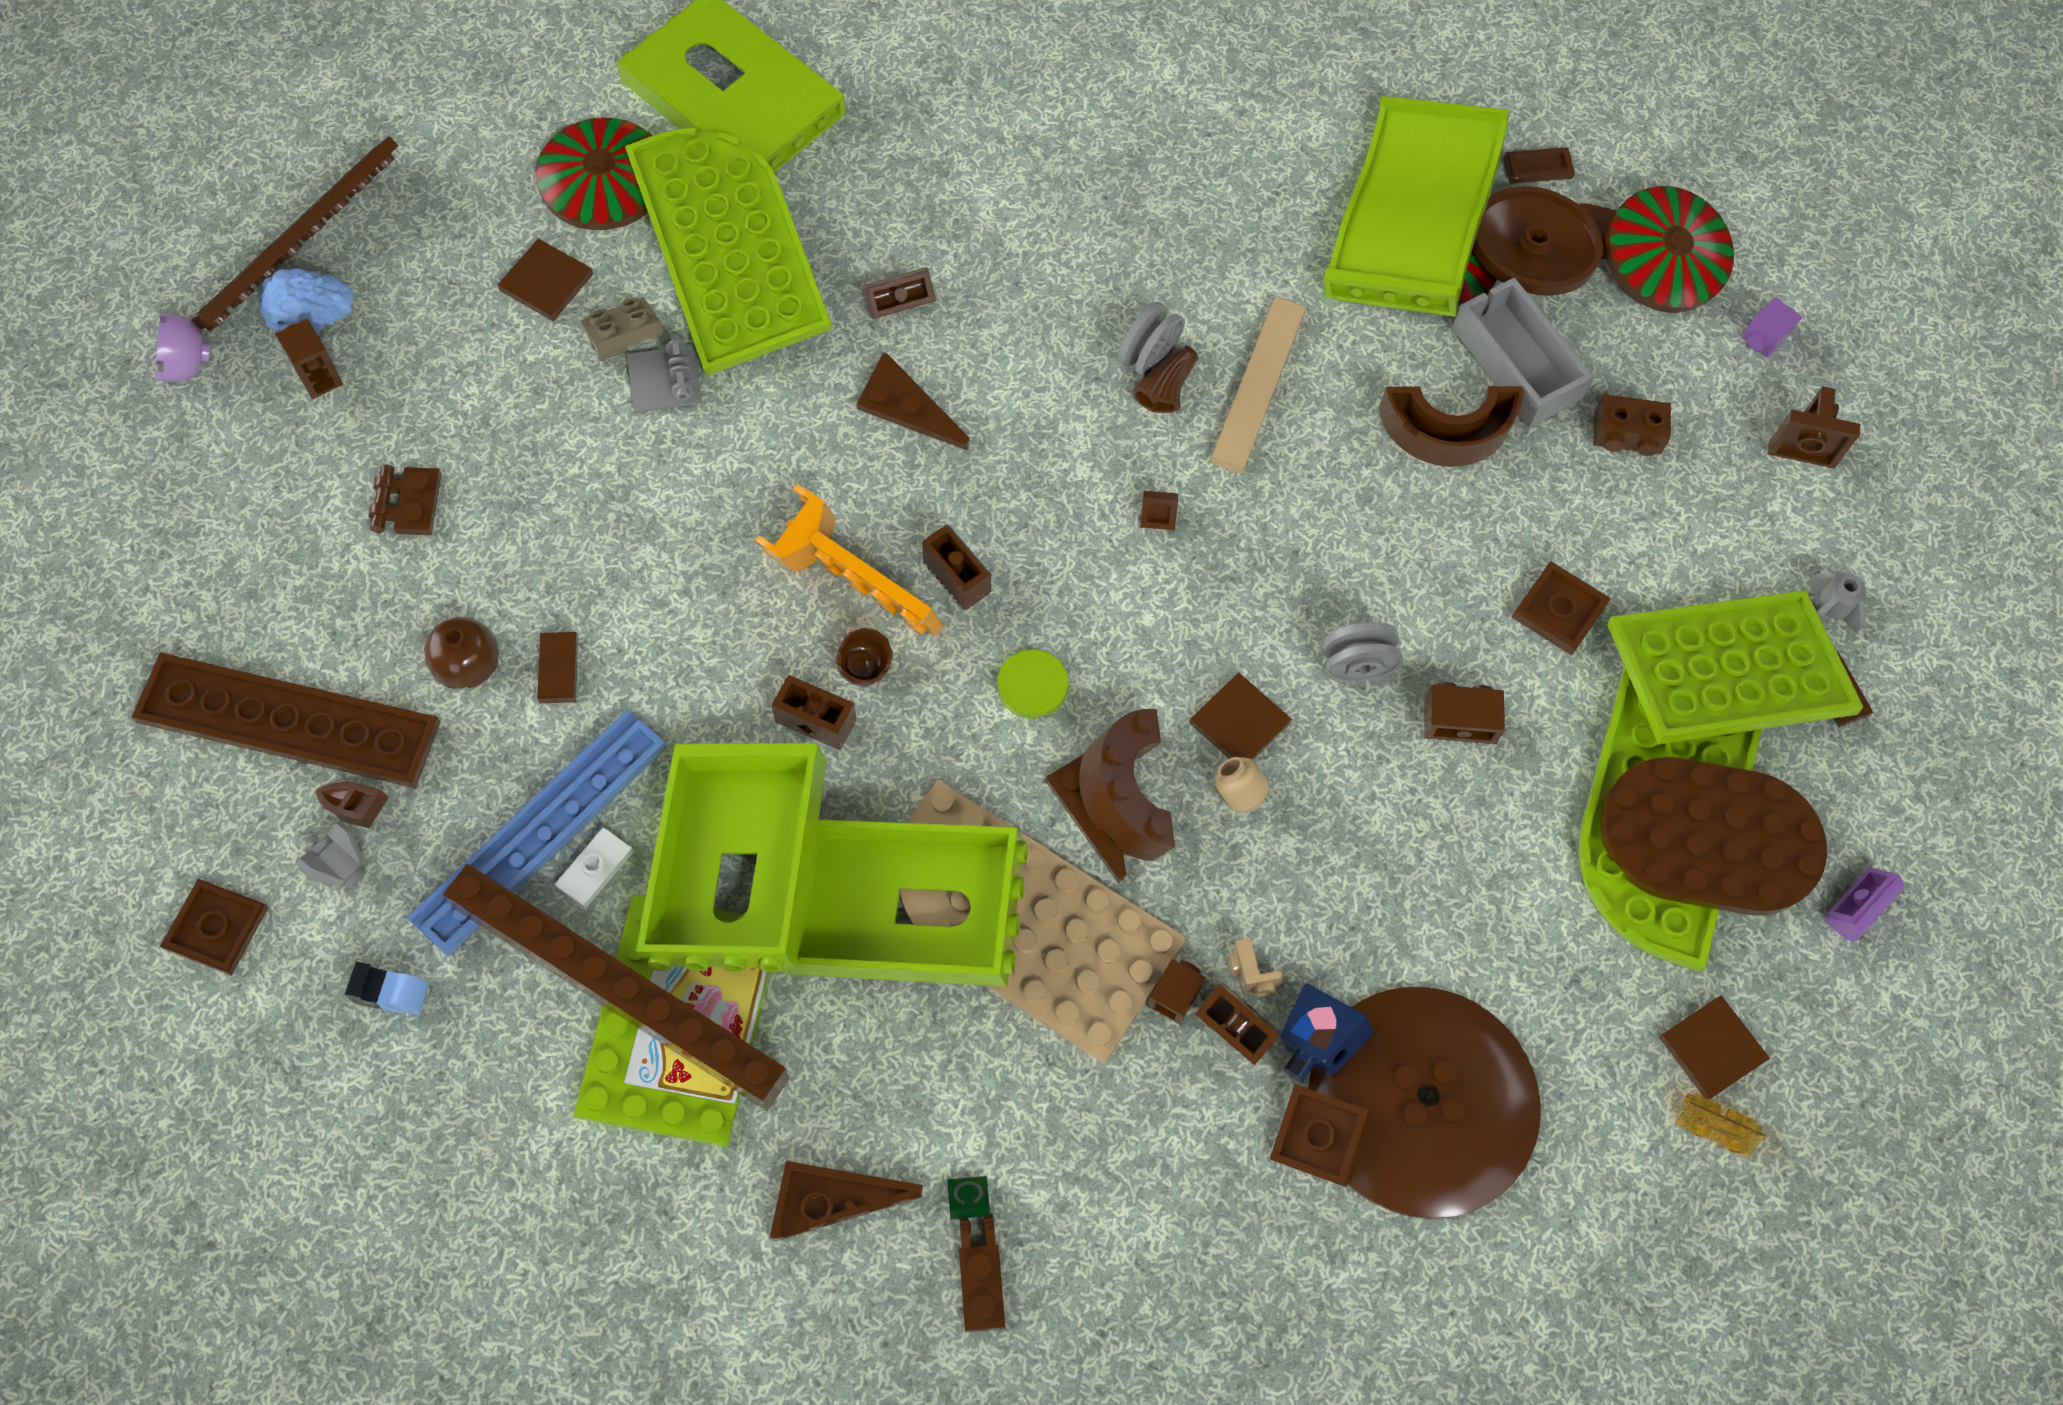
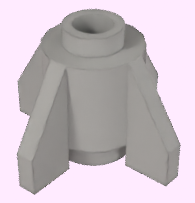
M1852 573L1814 574L1809 578L1806 584L1819 595L1818 605L1820 609L1817 611L1820 620L1825 616L1833 619L1845 618L1844 621L1856 633L1866 625L1864 609L1866 587L1858 576Z
M341 820L334 824L326 836L312 850L296 862L300 866L298 869L309 879L335 886L338 889L345 885L351 889L367 873L363 869L367 861L361 855L352 830Z

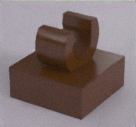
M1143 491L1140 528L1175 530L1178 493Z

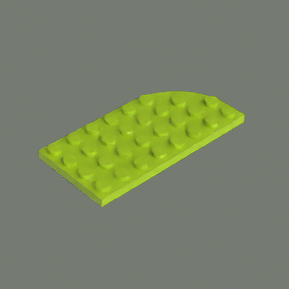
M697 128L666 131L625 146L698 356L707 376L833 329L779 182L770 165L759 152H755L743 144L741 139L720 131L717 134L698 132Z
M1624 666L1579 833L1578 855L1582 878L1596 908L1610 926L1624 939L1652 956L1701 973L1706 968L1719 910L1661 899L1640 890L1626 879L1628 876L1621 870L1615 860H1610L1603 845L1600 830L1601 810L1608 792L1622 774L1646 760L1661 757H1677L1752 771L1762 729L1658 744Z

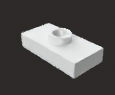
M603 827L554 885L559 891L586 909L634 851L632 847Z

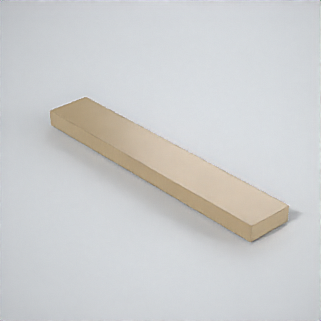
M1274 297L1211 457V464L1243 474L1303 319L1306 306Z

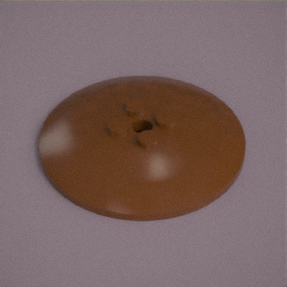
M1401 987L1374 994L1351 1007L1368 1017L1374 1030L1373 1035L1335 1075L1329 1076L1313 1067L1310 1071L1308 1089L1371 1111L1348 1185L1370 1202L1386 1210L1405 1216L1425 1219L1450 1218L1478 1210L1502 1195L1517 1180L1529 1162L1537 1142L1541 1118L1540 1095L1534 1070L1522 1046L1511 1031L1497 1017L1474 1001L1446 990L1430 987ZM1429 1087L1434 1090L1437 1095V1104L1431 1107L1423 1105L1417 1097L1419 1088Z

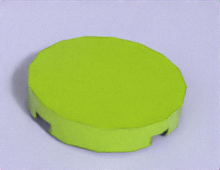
M1031 649L1022 650L1010 656L1004 662L998 674L997 687L1005 708L1016 716L1038 719L1040 716L1047 714L1049 716L1055 713L1061 707L1068 693L1069 681L1067 671L1059 659L1049 652Z

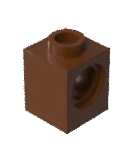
M1171 959L1152 992L1147 1007L1181 1025L1199 994L1206 977L1201 975L1199 968L1192 963L1181 960L1179 963Z

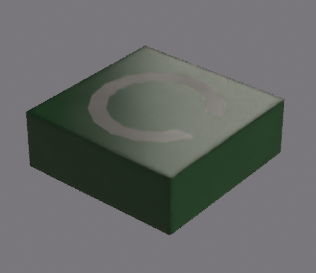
M987 1176L947 1179L950 1220L990 1216Z

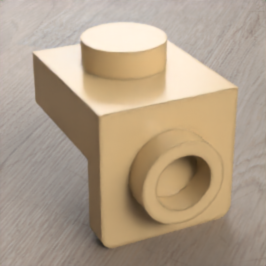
M1251 938L1235 941L1232 954H1228V965L1232 977L1238 976L1242 994L1252 992L1254 997H1263L1275 993V988L1279 987L1283 980L1282 971L1259 974Z

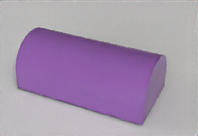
M1868 867L1825 915L1828 924L1845 939L1850 941L1859 940L1904 889L1901 876Z

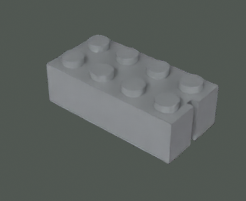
M1515 277L1491 289L1488 296L1483 293L1460 305L1452 329L1496 386H1522L1523 397L1518 414L1529 428L1584 399L1594 376Z

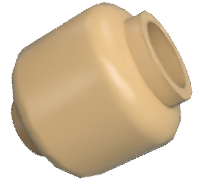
M1233 757L1223 762L1219 767L1215 778V788L1230 809L1244 812L1255 810L1262 805L1269 791V781L1252 759Z

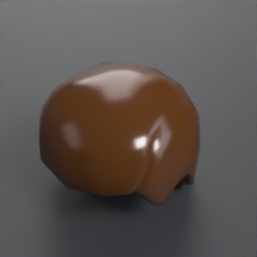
M869 628L857 629L844 637L836 655L837 670L841 677L852 685L868 687L881 681L886 675L893 659V651L888 638L879 631ZM866 661L870 664L869 672H867Z

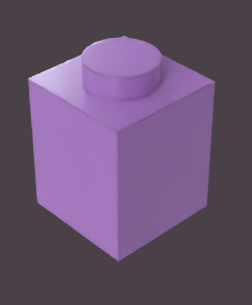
M1775 297L1750 322L1741 338L1747 341L1752 350L1761 352L1766 357H1769L1793 333L1802 316Z

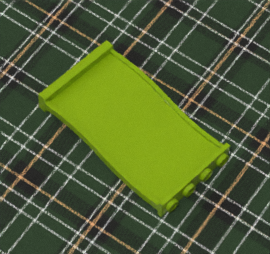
M1381 96L1380 110L1370 147L1347 205L1329 268H1326L1323 278L1325 297L1339 301L1456 317L1471 251L1491 194L1505 138L1509 133V110Z

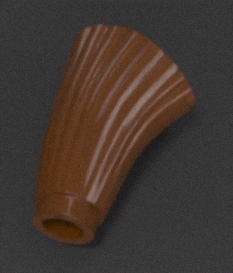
M1185 345L1164 358L1132 389L1135 400L1151 412L1173 413L1178 411L1181 407L1180 394L1182 386L1198 361V355L1195 350Z

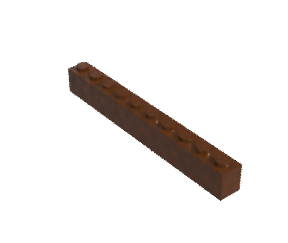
M469 864L464 866L443 893L453 909L765 1111L769 1110L790 1079L784 1066Z

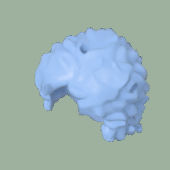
M293 268L290 270L281 269L264 280L259 292L260 299L258 304L260 305L259 310L261 311V316L265 319L266 326L274 331H282L291 324L308 319L318 335L324 329L325 323L333 326L335 320H342L345 315L351 314L354 296L353 290L347 284H343L339 278H334L330 274L320 275L314 271L309 272L301 268Z

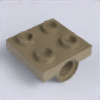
M644 297L626 299L618 307L610 310L601 309L594 311L588 318L581 320L591 345L597 352L599 362L627 352L630 345L664 333L660 320Z

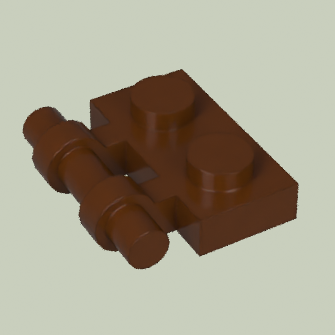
M381 465L379 476H376L374 480L375 501L369 508L370 530L382 533L384 532L386 521H395L394 530L396 534L432 535L442 475L440 469L404 467L402 479H394L395 468L390 465ZM391 493L400 494L398 507L389 506Z

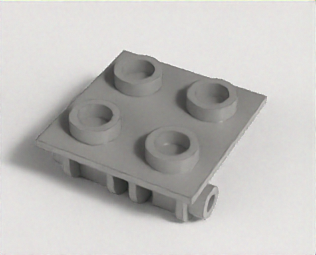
M675 335L669 337L664 349L626 354L634 413L702 403L694 344L686 345V342L680 336Z

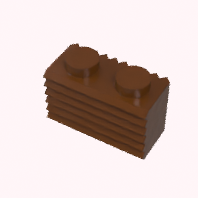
M949 525L943 526L923 540V564L927 565V569L932 570V574L936 575V579L940 580V584L944 585V589L949 590V594L953 595V599L957 600V604L962 605L963 610L969 609L991 593L992 574Z

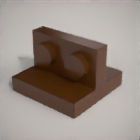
M1822 386L1804 412L1791 409L1769 441L1767 454L1835 469L1860 436L1861 424L1836 419L1839 405L1834 403L1836 389Z

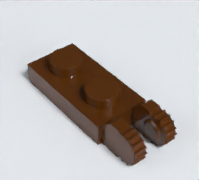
M990 1213V1216H985L982 1220L983 1232L986 1235V1246L971 1247V1221L968 1218L959 1219L961 1235L959 1261L965 1333L1006 1328L999 1244L996 1245L993 1213Z

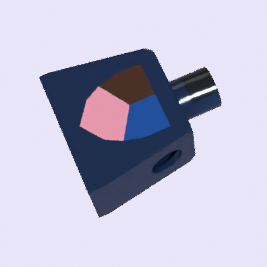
M1305 983L1281 1032L1280 1038L1287 1051L1293 1054L1283 1068L1284 1072L1300 1083H1303L1313 1067L1329 1076L1335 1075L1373 1035L1374 1030L1368 1017L1312 985Z

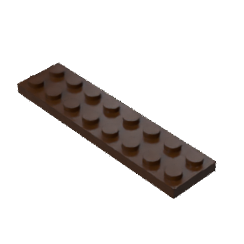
M388 136L375 146L190 320L195 322L201 330L206 328L209 332L220 325L231 314L226 308L231 306L235 309L252 295L255 290L251 285L254 283L258 287L266 278L271 277L279 269L274 264L276 261L280 264L285 262L303 246L299 242L300 239L306 242L323 228L326 223L322 218L324 217L328 221L333 215L342 210L350 202L345 196L347 195L351 199L362 191L372 181L369 174L375 177L395 159L391 153L399 145Z
M161 652L131 716L139 724L415 789L441 723L436 716Z

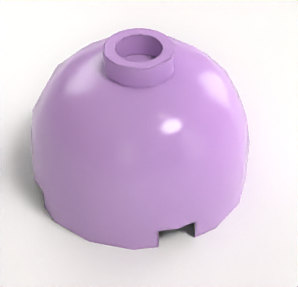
M160 312L156 361L157 366L163 363V371H155L156 381L182 382L191 379L199 372L201 362H209L210 342L203 341L201 329L187 317Z

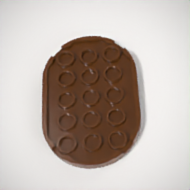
M1677 757L1654 758L1641 762L1622 774L1608 792L1601 810V837L1610 860H1615L1621 870L1628 876L1626 879L1640 890L1661 899L1745 915H1771L1789 909L1810 894L1820 881L1825 869L1827 841L1822 823L1815 810L1793 787L1776 777L1764 773Z

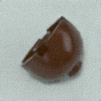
M458 616L442 621L427 636L424 646L426 665L437 682L452 689H456V687H477L490 678L496 670L499 661V647L496 638L485 624L474 618Z

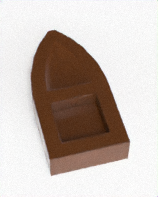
M353 782L329 784L317 789L315 792L318 801L327 811L335 814L343 822L365 828H370L388 800V796L382 790Z

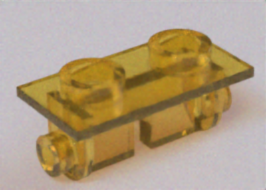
M1689 1093L1685 1095L1682 1102V1108L1685 1109L1675 1121V1125L1688 1130L1691 1134L1704 1137L1726 1147V1149L1733 1153L1742 1154L1748 1158L1765 1138V1134L1761 1133L1762 1126L1756 1124V1119L1749 1118L1731 1109H1728L1725 1116L1720 1114V1104L1702 1097L1698 1093H1695L1694 1096Z

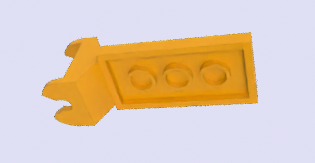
M798 484L792 490L800 496L799 500L805 505L793 521L789 519L786 522L785 526L787 529L776 544H772L760 535L754 540V542L762 547L761 550L793 573L817 561L822 562L821 566L836 577H839L842 573V576L850 582L849 585L864 596L871 592L870 595L878 601L877 604L893 616L897 611L900 612L899 615L906 620L905 623L921 635L928 631L935 636L943 627V624L931 607L834 542L832 536L836 517L822 499Z

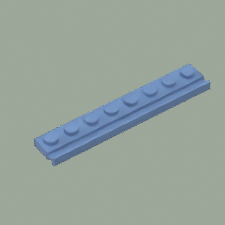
M627 709L407 917L409 921L449 957L480 927L453 909L443 895L464 866L469 864L515 894L667 748L665 741Z

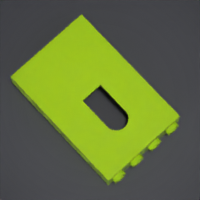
M693 0L688 7L679 14L672 16L666 24L656 32L649 34L643 42L631 51L626 52L617 61L621 82L679 129L697 128L698 132L716 134L720 131L739 138L743 144L755 152H759L768 162L774 173L846 114L843 93L724 0ZM696 45L711 46L745 74L722 91L686 61V53Z
M694 743L674 745L636 952L650 968L667 971L671 969V966L686 967L693 971H706L708 967H722L731 972L745 971V968H760L770 973L782 972L783 968L796 969L827 759L818 743ZM723 854H757L750 903L746 914L741 919L731 923L718 920L714 914V902Z
M818 820L796 969L783 968L782 972L784 974L1007 987L1009 974H1014L1016 967L1015 951L1011 950L1013 937H1018L1020 931V916L1016 914L1017 900H1022L1024 896V878L1020 877L1021 865L1026 864L1028 861V842L1024 841L1017 827ZM900 889L960 892L970 901L969 916L963 923L957 926L895 924Z

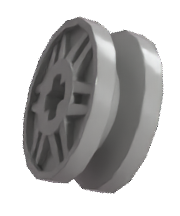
M1153 302L1137 317L1124 337L1118 353V360L1126 367L1136 363L1135 371L1143 378L1173 352L1185 326V320L1177 313L1167 317L1168 310L1160 302Z
M1366 622L1345 626L1330 633L1323 642L1324 653L1329 658L1326 664L1329 677L1338 682L1349 683L1364 680L1374 681L1396 672L1403 664L1402 653L1397 648L1399 635L1396 628L1387 623Z

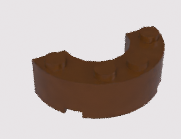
M1420 386L1386 387L1379 411L1382 423L1390 437L1408 454L1434 465L1448 467L1465 466L1486 459L1505 442L1522 404L1523 388L1522 386H1488L1479 409L1471 414L1455 416L1444 414L1433 408L1424 398Z
M1149 708L1136 710L1124 715L1098 735L1084 753L1079 775L1082 800L1098 830L1102 828L1114 840L1112 845L1120 851L1144 861H1154L1175 847L1171 811L1160 809L1148 801L1138 788L1134 776L1135 759L1143 757L1161 743L1157 709Z

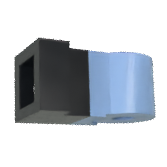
M356 961L345 995L354 1004L397 1013L399 1011L419 1015L429 983L415 976L373 968L371 964Z

